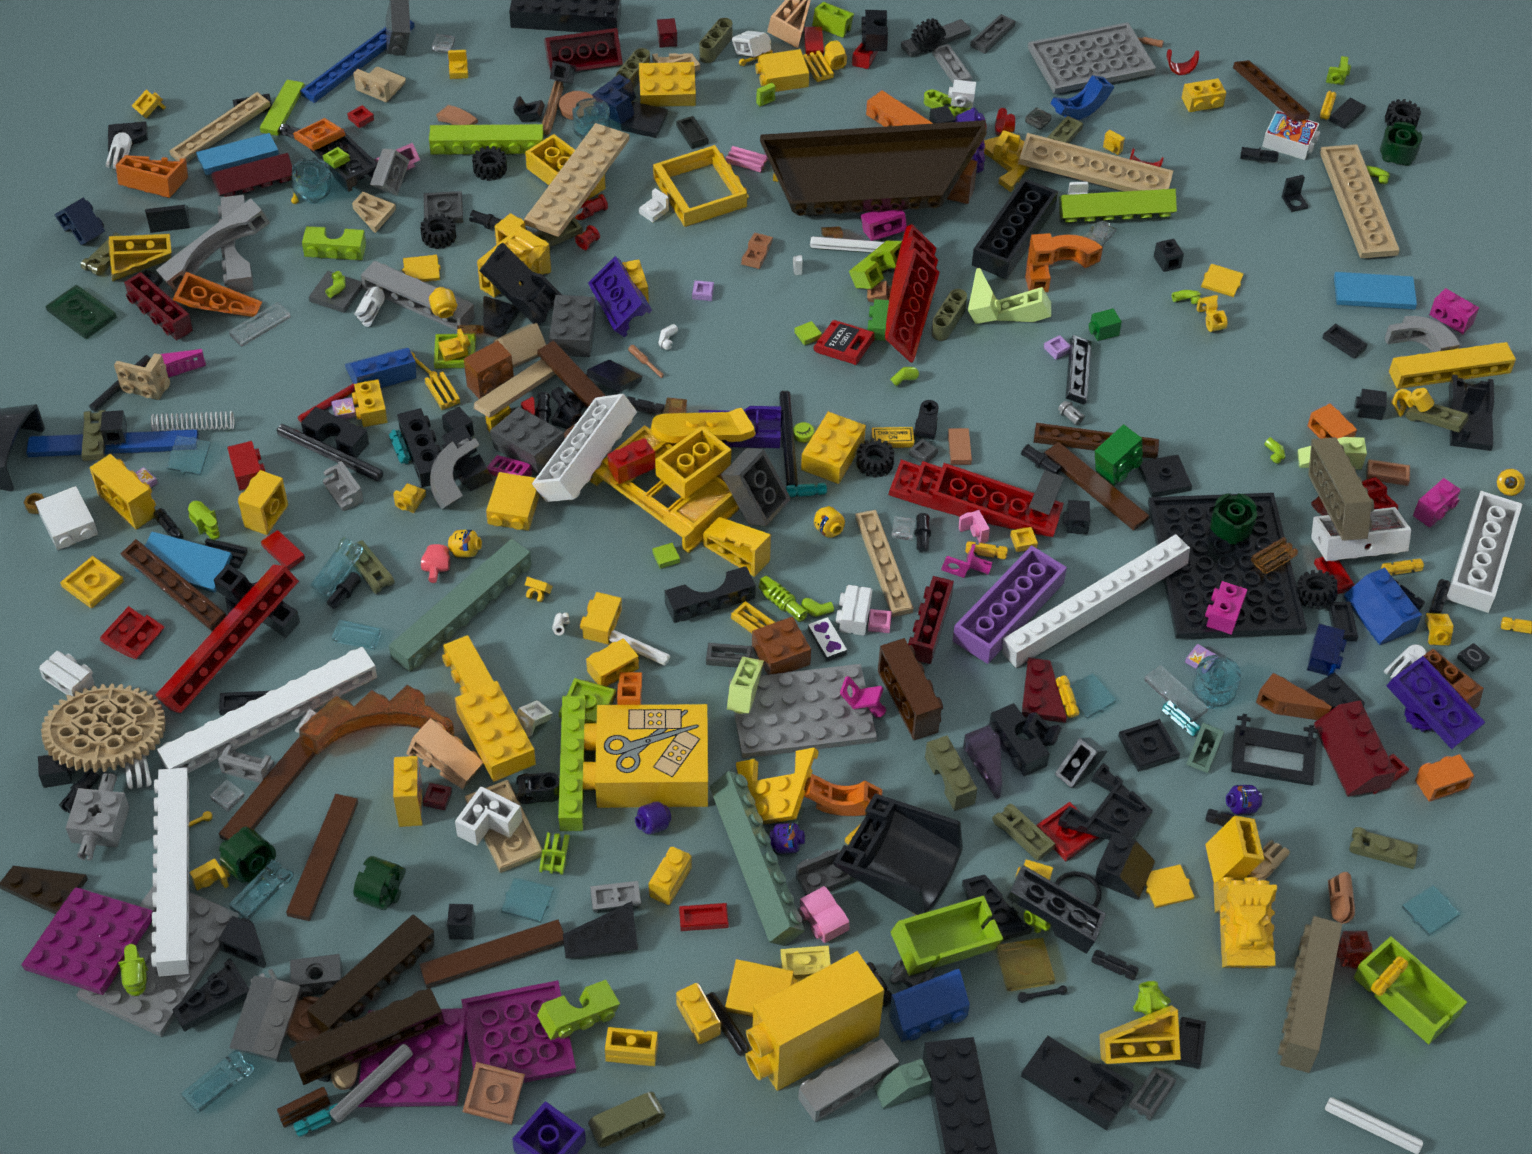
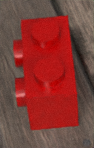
M645 438L634 441L623 448L616 449L607 454L609 472L618 484L656 468L655 451Z
M252 441L227 447L239 491L247 489L250 480L260 470L265 472L263 463L259 464L258 462L262 460L259 448L254 449Z

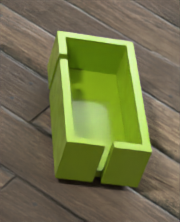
M984 896L899 920L890 932L909 976L927 971L931 966L934 969L995 950L1003 940L995 919L991 920L982 929V926L992 916Z
M1390 936L1359 964L1353 978L1368 992H1372V984L1380 978L1379 976L1398 956L1407 960L1408 966L1404 972L1386 989L1382 996L1375 994L1374 997L1429 1045L1461 1015L1467 1001Z

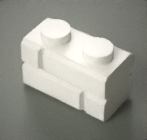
M746 31L741 33V35L732 37L734 49L738 55L756 57L771 50V39L764 32Z
M848 585L846 586L845 593H841L839 606L843 607L842 610L837 611L836 623H840V632L865 635L872 600L871 588H859L858 586Z
M56 651L49 657V660H46L39 667L42 678L66 695L74 697L75 691L83 693V688L89 690L94 685L92 670L85 664L80 666L75 658L68 653L64 655L60 651Z

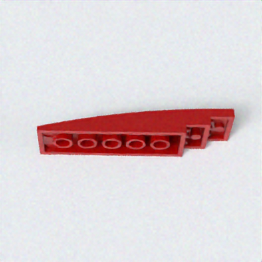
M913 224L906 227L892 281L885 330V340L910 363L914 362L940 271L936 269L938 259L935 257L937 248Z
M902 459L888 494L914 504L959 517L965 513L979 510L987 524L1014 530L1032 527L1034 534L1050 537L1054 536L1064 503L1055 500L1050 514L1047 515L1029 507L1035 493L947 463L939 467L922 461L921 466Z

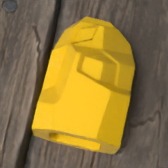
M837 40L827 43L824 58L830 68L833 70L844 68L847 64V55L844 47Z

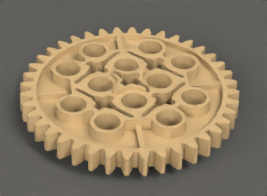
M102 684L100 689H97L94 685L90 691L86 688H83V693L75 691L74 697L66 695L67 701L60 699V705H53V710H48V716L44 717L45 722L42 723L41 729L45 750H48L49 756L53 755L54 761L59 760L60 765L66 763L67 768L75 766L76 771L84 767V772H87L90 768H93L94 772H97L99 768L106 772L108 767L116 770L117 765L125 768L126 762L133 765V759L141 761L142 754L148 756L149 750H155V745L160 744V739L164 737L163 732H165L166 722L162 705L158 704L157 699H153V695L147 696V691L140 693V688L132 691V686L130 685L123 689V684H120L117 688L114 687V684H111L109 688H106Z

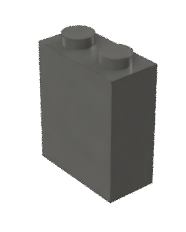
M389 0L386 14L387 54L405 55L410 37L409 0Z

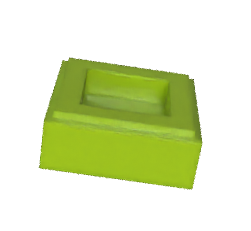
M773 83L757 89L756 103L759 107L775 101L776 86Z
M337 147L324 154L323 159L335 169L350 161V156Z
M812 321L794 329V333L803 345L817 341L822 335Z
M673 543L652 548V553L660 569L680 563V557Z

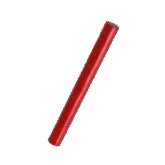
M354 383L298 416V420L302 422L315 407L325 410L332 406L331 401L341 400L355 392Z

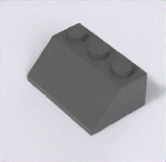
M253 976L229 1048L278 1062L302 991L301 986L278 979Z

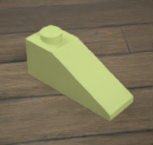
M980 268L976 269L968 312L975 324L997 320L1001 310L1000 301L996 299Z
M1043 287L1000 299L1001 310L999 311L998 319L994 321L1035 322L1051 317V301Z
M1338 438L1340 445L1344 447L1346 456L1348 455L1351 465L1355 469L1362 470L1367 455L1365 438ZM1311 446L1298 449L1300 468H1309Z
M742 657L729 686L727 710H732L738 714H749L756 695L764 660Z

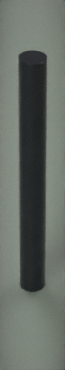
M145 355L135 365L145 367L151 358ZM119 380L89 405L92 411H96L121 389Z

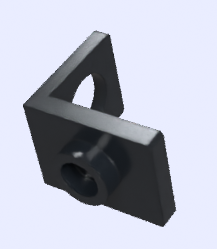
M1304 175L1286 178L1281 197L1291 212L1308 209V204L1301 195L1305 179ZM1297 200L1301 205L1294 206L1291 204V201Z

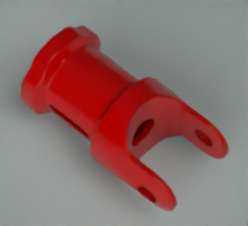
M599 194L597 198L586 199L580 209L583 208L582 213L577 214L575 219L582 220L593 216L595 212L607 210L608 203L605 196Z

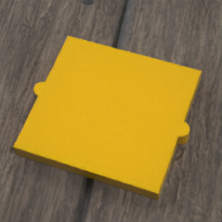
M437 255L403 258L404 268L402 272L404 274L417 278L422 282L440 280L439 270L441 266L438 265Z
M1211 263L1208 271L1204 273L1201 287L1234 297L1237 289L1241 287L1240 282L1244 273Z
M1180 864L1151 871L1145 886L1147 888L1146 893L1150 895L1155 908L1194 899V894L1189 885L1190 880L1186 878Z

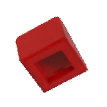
M534 397L521 402V408L535 416Z

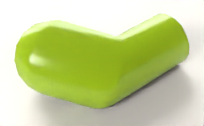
M1366 165L1370 176L1379 177L1378 182L1380 184L1388 183V178H1390L1389 172L1378 167Z
M336 271L332 274L333 285L325 290L329 298L343 291L346 286V279L341 271Z
M1185 289L1173 292L1171 296L1173 302L1191 298L1192 304H1198L1201 293Z
M903 367L890 380L897 387L904 380L917 379L919 371L915 367Z
M1269 437L1264 445L1274 453L1270 456V459L1274 463L1279 464L1281 460L1285 459V450L1282 445Z
M804 598L801 602V606L813 617L834 612L831 601L819 604L813 599Z

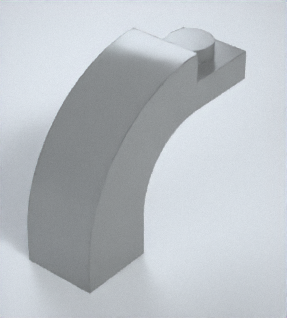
M1405 316L1402 323L1389 325L1385 336L1387 345L1414 341L1425 345L1431 352L1454 350L1460 347L1457 338L1446 326L1421 316Z
M468 438L457 444L458 449L454 442H451L438 454L432 465L430 474L431 489L441 509L463 496L454 482L453 467L459 458L479 446L476 438L471 441Z

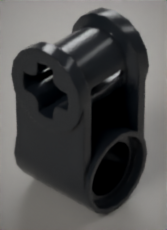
M925 400L921 403L915 423L914 437L935 439L939 410L937 402Z
M553 772L524 773L516 779V783L519 785L517 800L522 804L554 802L559 799L560 778Z

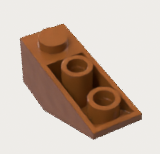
M1432 649L1423 655L1473 710L1480 705L1484 689L1482 686L1436 650Z
M1272 673L1262 686L1256 700L1257 704L1274 714L1312 720L1320 719L1332 709V706L1328 705L1324 700L1316 698L1303 688L1297 687L1275 673Z

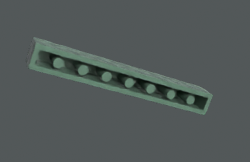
M510 539L389 645L391 659L409 672L419 667L431 653H435L447 639L449 640L454 636L456 631L462 626L467 625L473 616L483 611L490 601L496 599L507 586H511L515 582L516 578L530 569L532 565L531 552L513 539Z
M728 771L709 787L770 943L786 946L805 931L802 917L797 912L794 897L789 892L786 877L780 869L778 857L772 849L770 837L764 829L763 819L758 814L755 799L750 794L746 778L741 774Z

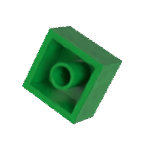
M1123 424L1094 451L1096 473L1112 486L1123 482L1127 478L1128 473L1133 469H1137L1143 462L1142 438Z

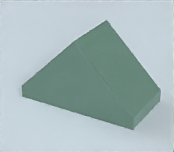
M1203 722L1186 765L1208 773L1220 748L1224 730Z

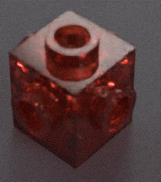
M1343 931L1336 956L1340 958L1342 967L1357 969L1359 964L1373 952L1367 931Z

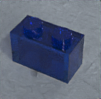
M1318 624L1308 661V671L1329 676L1335 672V669L1340 670L1343 657L1339 656L1340 652L1344 653L1347 640L1343 639L1345 630Z

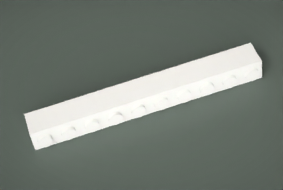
M1175 534L1003 638V655L1015 668L1021 666L1028 661V657L1034 658L1187 565L1190 547Z
M363 647L351 650L346 655L336 660H331L326 665L316 670H311L306 675L296 680H291L286 685L276 690H271L266 695L256 700H251L244 706L229 711L224 716L214 721H209L204 726L194 731H189L172 742L165 743L157 749L160 760L165 769L187 768L188 773L221 757L227 745L233 746L232 749L235 750L304 715L309 709L314 710L376 679L375 664Z
M187 768L158 770V779H154L155 793H158V797L154 798V810L158 812V816H154V830H158V834L153 835L154 849H157V853L153 854V866L157 868V873H153V887H157V892L152 893L153 907H157V912H152L153 927H156V932H152V946L156 947V952L151 954L152 967H157L159 977L189 974V777Z

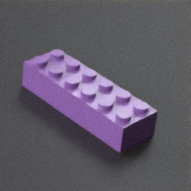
M1031 545L955 624L952 641L989 664L1003 649V638L1023 627L1064 584L1067 567Z

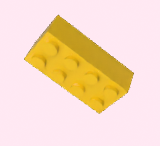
M553 134L525 152L526 167L530 172L550 185L575 149ZM605 174L588 196V200L606 189Z
M498 681L455 697L457 714L493 782L536 765L534 748Z

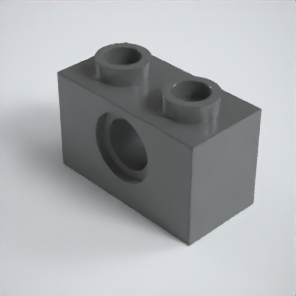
M340 954L290 960L291 984L301 986L300 998L325 994L343 978ZM316 976H322L317 980H313V978Z

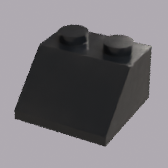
M1113 832L1097 867L1095 881L1101 886L1139 900L1154 867L1155 860L1135 839Z

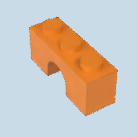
M1051 233L1031 235L1025 274L1029 291L1043 287L1045 292H1049L1051 280L1049 265L1053 264L1055 254Z

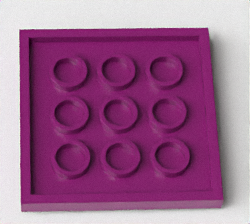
M75 887L21 966L26 971L104 995L121 969L119 962L125 961L124 948L129 944H134L135 946L138 944L152 922L153 910Z
M558 980L461 999L462 1008H466L467 1011L466 1031L473 1071L476 1062L525 1074L523 1083L576 1073L570 1036L563 1039L558 1037L550 1040L537 1017L543 1003L561 997Z
M466 1008L441 1009L444 1024L363 1059L361 1062L359 1084L402 1044L407 1045L413 1053L403 1065L361 1102L358 1107L457 1106L467 1022Z

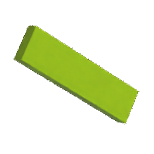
M286 80L260 126V133L279 135V127L285 124L301 96L300 90L305 87L304 82Z

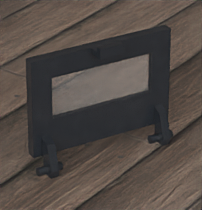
M1247 714L1237 715V720H1241V725H1235L1231 772L1313 786L1317 739L1313 738V733L1318 732L1314 725L1303 728V731L1308 732L1306 737L1246 727V721L1250 722L1251 718L1247 717Z

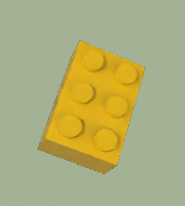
M694 62L639 63L640 103L656 107L696 106Z
M828 411L802 453L801 470L839 484L856 457L859 445L865 441L866 425Z
M701 426L655 459L656 476L685 500L731 465V449L705 427Z
M109 454L89 467L98 495L136 530L154 518L153 513L156 511V503L151 497L152 489L146 482L142 483L133 470L129 471L121 459H116Z

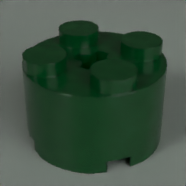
M1396 122L1391 127L1387 126L1380 146L1383 161L1403 164L1405 166L1411 165L1418 155L1423 136L1421 131L1418 132L1415 130L1416 127L1406 122Z
M1226 493L1220 496L1215 503L1210 529L1218 537L1234 545L1247 539L1252 534L1257 518V506L1250 497L1244 494L1230 495L1231 493Z
M247 826L242 827L239 832L234 834L229 840L223 841L219 846V851L221 852L220 864L243 884L244 882L252 884L262 879L271 869L268 866L271 859L275 861L276 858L274 846L255 830Z
M370 856L363 863L366 866L364 872L359 871L356 877L353 894L354 897L358 898L356 899L357 902L384 911L387 910L392 902H398L401 896L399 886L405 876L406 869L396 863Z

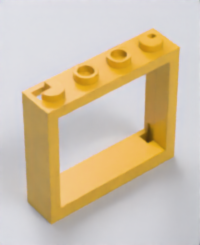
M715 145L653 164V179L660 190L668 196L669 204L684 227L747 207V198H749L747 188L742 186L740 178L734 174L730 163L727 164L723 153H720ZM712 164L732 195L689 208L670 177Z

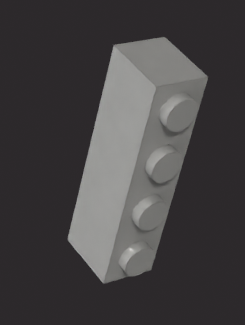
M883 1039L877 1042H869L863 1047L862 1051L855 1055L849 1054L842 1060V1063L835 1067H827L815 1079L810 1078L804 1081L799 1088L798 1099L814 1122H817L873 1088L875 1084L899 1066V1060Z

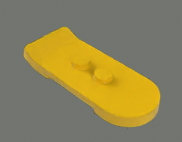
M742 408L729 412L660 414L653 418L651 424L652 434L658 439L669 443H679L701 426L705 427L719 440H726L728 442H741L756 435L753 424Z

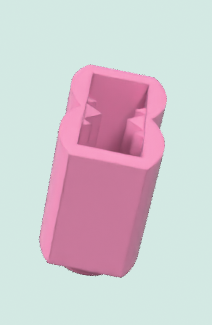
M825 886L800 899L798 911L804 921L808 920L812 925V933L817 939L820 938L826 943L849 931L847 916Z

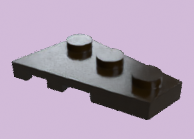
M12 866L1 880L0 889L56 915L75 887L81 889L88 878L86 874Z

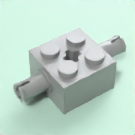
M104 773L98 790L82 788L77 790L66 825V831L71 843L81 844L77 856L82 860H86L87 855V861L93 859L96 845L118 847L130 807L124 792L113 791L117 781V777L114 774L109 773L107 779L108 774Z

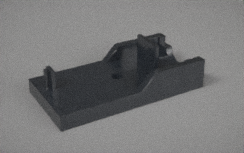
M345 133L346 136L315 151H311L330 169L335 180L350 192L359 180L365 178V175L373 177L377 162ZM339 147L349 154L350 161L334 169L324 161L323 155Z
M504 243L498 245L479 270L533 324L537 323L539 325L547 319L548 311L554 306L555 295H562L542 274L532 272Z
M1452 375L1449 383V408L1467 413L1468 421L1460 432L1450 430V446L1492 451L1493 379L1471 385L1465 383L1463 378H1458V375Z
M1022 865L1007 896L1012 904L1016 903L1050 923L1055 936L1085 954L1088 953L1095 943L1106 913L1025 865Z
M1048 1035L1021 1073L1022 1078L1106 1131L1132 1094L1135 1085L1105 1065L1091 1063ZM1078 1079L1081 1083L1076 1084L1074 1080Z

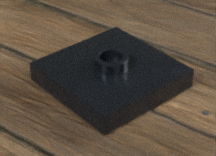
M1179 455L1145 460L1139 466L1151 497L1185 492L1192 489V484Z

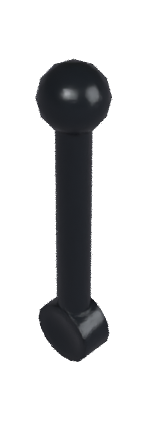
M1061 985L1058 989L1030 994L1020 992L1018 994V1001L1024 1003L1030 998L1058 993L1065 995L1068 989L1066 986Z

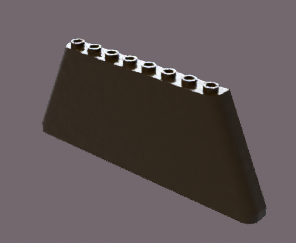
M986 120L761 134L760 143L792 212L798 216L879 212L886 210H916L938 208L944 204L985 138L987 125Z

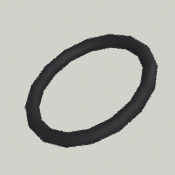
M1072 871L1064 873L1057 878L1055 884L1058 886L1061 881L1072 876L1083 877L1089 880L1097 892L1096 900L1092 905L1097 908L1101 901V889L1098 882L1092 876L1084 872Z

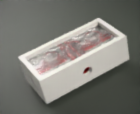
M1396 507L1374 509L1371 512L1372 529L1369 530L1368 539L1342 541L1329 515L1313 518L1311 539L1326 561L1348 558L1356 559L1364 556L1397 554L1409 551L1411 528Z

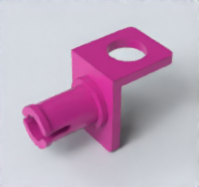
M972 544L966 561L946 556L941 570L962 578L965 577L970 568L988 575L993 562L975 557V554H973L975 544ZM954 563L957 564L960 568L952 569L948 566V564Z
M850 676L845 677L840 695L853 709L867 707L876 718L882 717L886 712V707L880 702L884 689L882 686L860 689ZM849 685L853 690L852 697H850L847 692V688Z

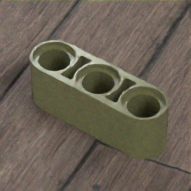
M720 18L699 43V58L701 62L712 63L732 40L733 23L731 19Z
M645 48L636 49L616 73V76L620 74L631 80L633 89L640 82L639 63H650V52Z
M952 290L934 316L931 334L935 340H946L964 314L967 301V293L964 290Z
M647 1092L597 1114L589 1120L588 1125L599 1147H606L659 1123L665 1118V1113L655 1093Z

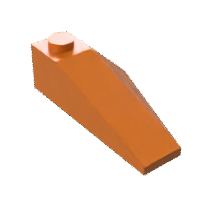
M189 272L185 273L173 297L174 301L192 308L256 317L262 301Z

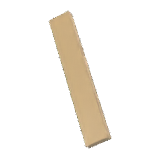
M256 92L169 151L170 155L176 161L184 158L186 162H189L197 156L196 152L208 149L269 108L270 102L259 92Z
M540 359L474 402V409L490 418L554 376L555 373Z
M877 511L857 513L855 519L888 608L892 611L891 616L896 617L913 613L912 603Z

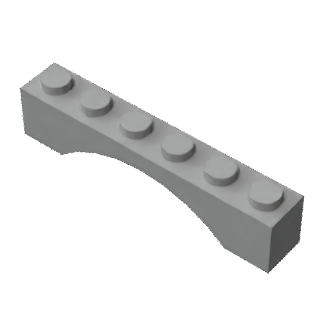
M244 195L220 197L221 205L218 206V214L222 219H219V222L245 203ZM235 239L221 247L222 258H225V260H222L223 271L227 273L223 274L224 285L229 286V289L236 292L254 291L250 263L235 249Z
M249 199L156 270L173 292L176 293L186 272L195 275L203 262L217 249L235 239L255 235L267 226L270 221L261 208L252 199Z

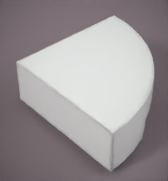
M802 255L793 257L795 275H802Z

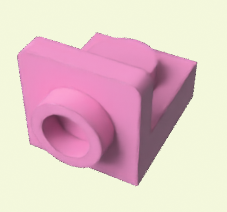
M979 510L965 513L959 517L958 529L960 532L970 529L973 537H977L979 543L988 542L990 528Z

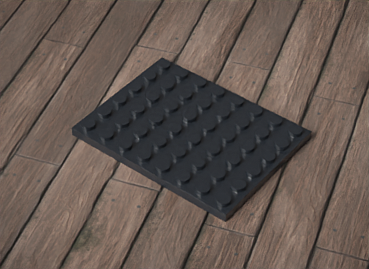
M1274 493L1244 494L1255 502L1257 518L1252 534L1247 539L1234 545L1221 539L1210 529L1215 503L1222 495L1149 497L1148 506L1156 546L1176 534L1190 547L1188 564L1163 579L1176 639L1306 633L1307 626ZM1222 581L1247 589L1232 635L1207 627L1208 618L1205 617L1208 605L1214 604V601H1211L1214 589H1219Z

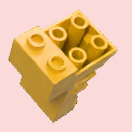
M511 213L495 225L496 246L477 260L480 289L494 298L501 294V292L479 270L501 243H504L532 272L542 275L551 273L549 243L526 230L525 221Z
M1234 877L1220 878V881L1213 884L1215 913H1220L1222 968H1272L1276 966L1272 934L1274 925L1271 923V917L1275 915V911L1272 910L1271 905L1275 901L1277 885H1269V881L1266 880L1258 881L1257 877L1244 878V881L1235 880Z

